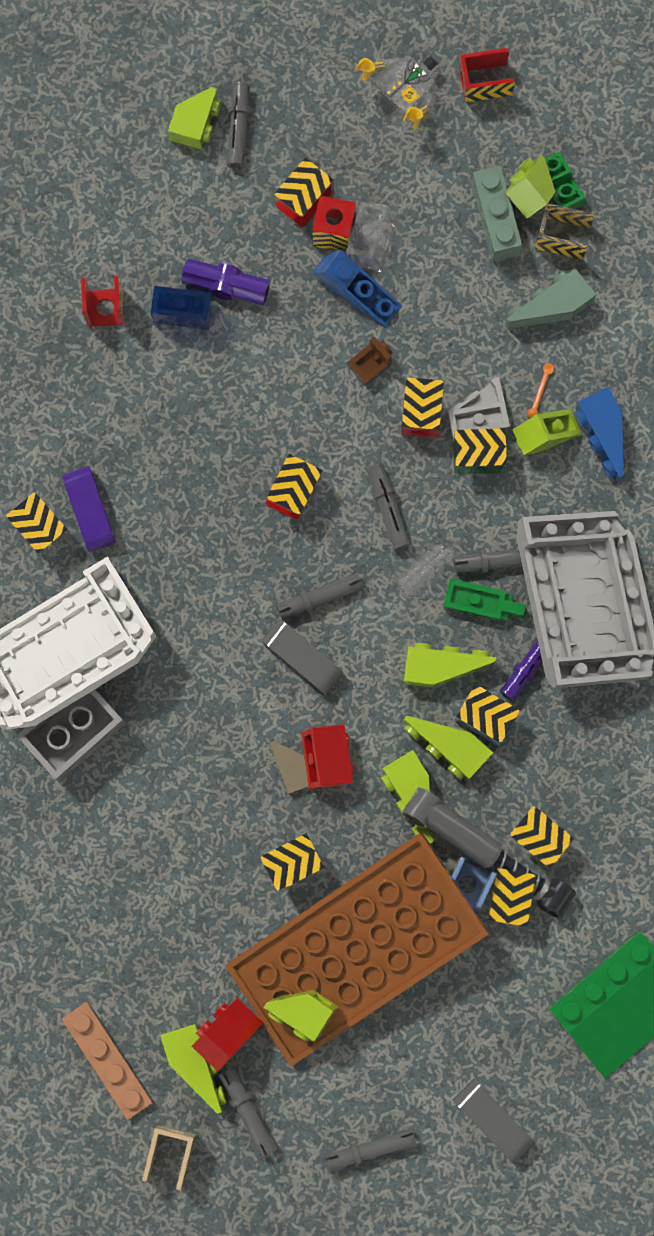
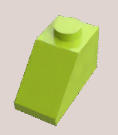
M571 409L536 414L512 429L517 444L524 455L540 453L582 435Z

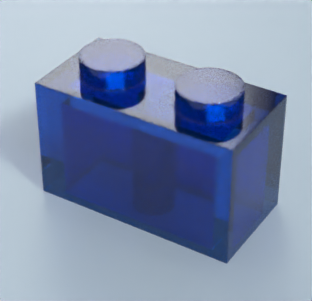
M154 285L150 311L153 323L210 330L213 310L212 293Z

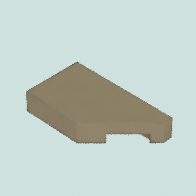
M270 742L288 794L309 787L304 755L277 742Z

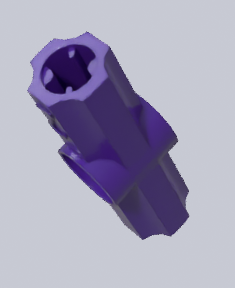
M189 258L185 262L181 278L182 284L207 290L217 298L224 300L237 298L263 306L270 287V280L242 273L235 266L223 263L215 266Z

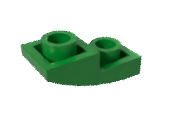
M560 152L545 158L555 189V193L551 198L553 204L575 210L587 205L585 195L574 181L572 170Z

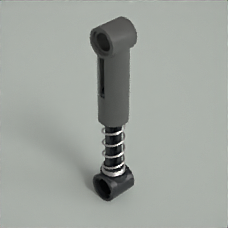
M421 787L416 789L402 812L406 819L421 828L428 829L484 868L493 866L496 869L501 868L534 874L533 896L536 898V905L554 918H563L577 894L573 888L555 878L550 880L541 878L539 872L530 871L527 864H520L516 857H510L506 854V850H501L502 844L443 805V802L436 795Z

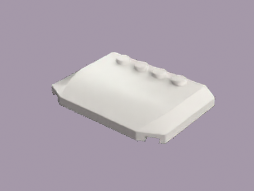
M108 557L84 570L85 578L0 629V727L3 730L36 726L137 664L156 638L155 633Z

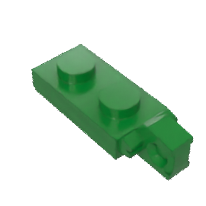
M450 578L443 608L497 621H507L508 615L523 618L526 604L513 602V595L507 594V591Z

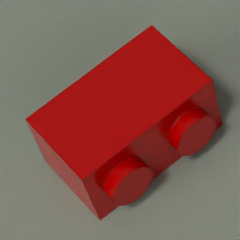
M345 724L312 727L302 731L301 737L309 790L341 787L353 783L354 766L349 758L348 748L350 746V739L345 731Z
M238 998L229 1006L224 1002L212 1015L216 1020L213 1023L207 1020L198 1029L196 1034L199 1038L191 1046L216 1071H219L263 1023Z

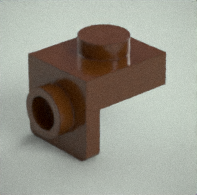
M373 337L369 345L350 359L347 365L359 380L367 386L392 366L391 355L393 352L383 340L379 342Z

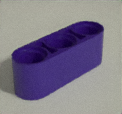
M90 466L62 475L88 552L116 543Z

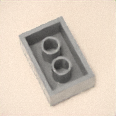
M95 689L36 726L25 727L16 736L53 778L61 782L126 723Z

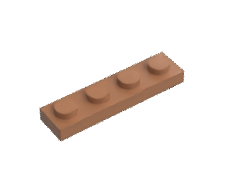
M85 1002L62 1018V1021L127 1120L153 1103L88 1002Z

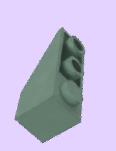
M576 269L569 273L563 271L553 279V285L545 290L542 287L530 296V302L523 307L521 304H518L507 313L508 318L506 319L505 326L507 329L572 319L594 302L596 294Z

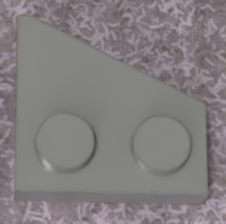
M499 377L493 378L485 388L479 392L476 390L467 397L466 401L458 403L448 410L453 441H455V430L505 428V432L510 431Z

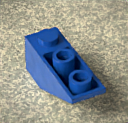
M342 250L328 251L312 272L329 289L383 327L389 324L402 306Z
M606 387L577 402L574 417L580 428L585 427L590 435L588 442L594 453L599 452L604 460L602 462L604 472L609 478L613 477L617 483L621 481L624 475L622 410L609 387Z

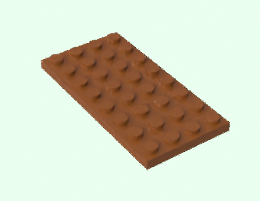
M420 832L230 961L225 967L257 1016L263 1021V1025L289 1065L293 1066L490 933L424 834ZM315 990L339 1007L321 1036L315 1041L311 1039L305 1041L293 1032L294 1028L286 1022L280 1024L270 1018L268 1015L269 1011L263 1008L265 1004L273 998Z

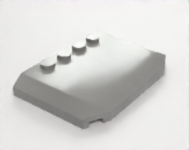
M616 511L522 517L518 521V548L545 677L553 689L639 681L652 677L654 623L634 536L629 529L624 530L618 522Z

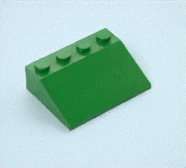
M636 931L546 1008L604 1079L654 1037V946L641 931Z

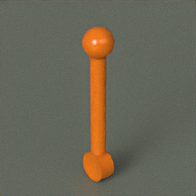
M551 363L543 366V378L533 406L527 411L529 418L538 414L537 409L549 375L554 372V366Z

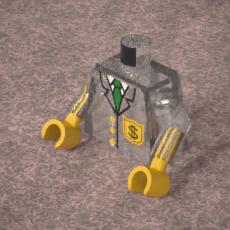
M409 55L403 58L396 57L374 62L368 58L360 60L355 67V71L362 70L364 72L361 76L363 81H367L370 76L372 77L371 90L406 125L413 121L412 128L417 129L420 122L431 116L437 97L435 93L436 82L431 76L440 68L433 57L428 56L420 64Z

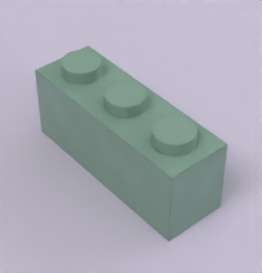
M501 165L473 172L471 184L492 262L520 256L522 243L510 198L505 193L507 187Z

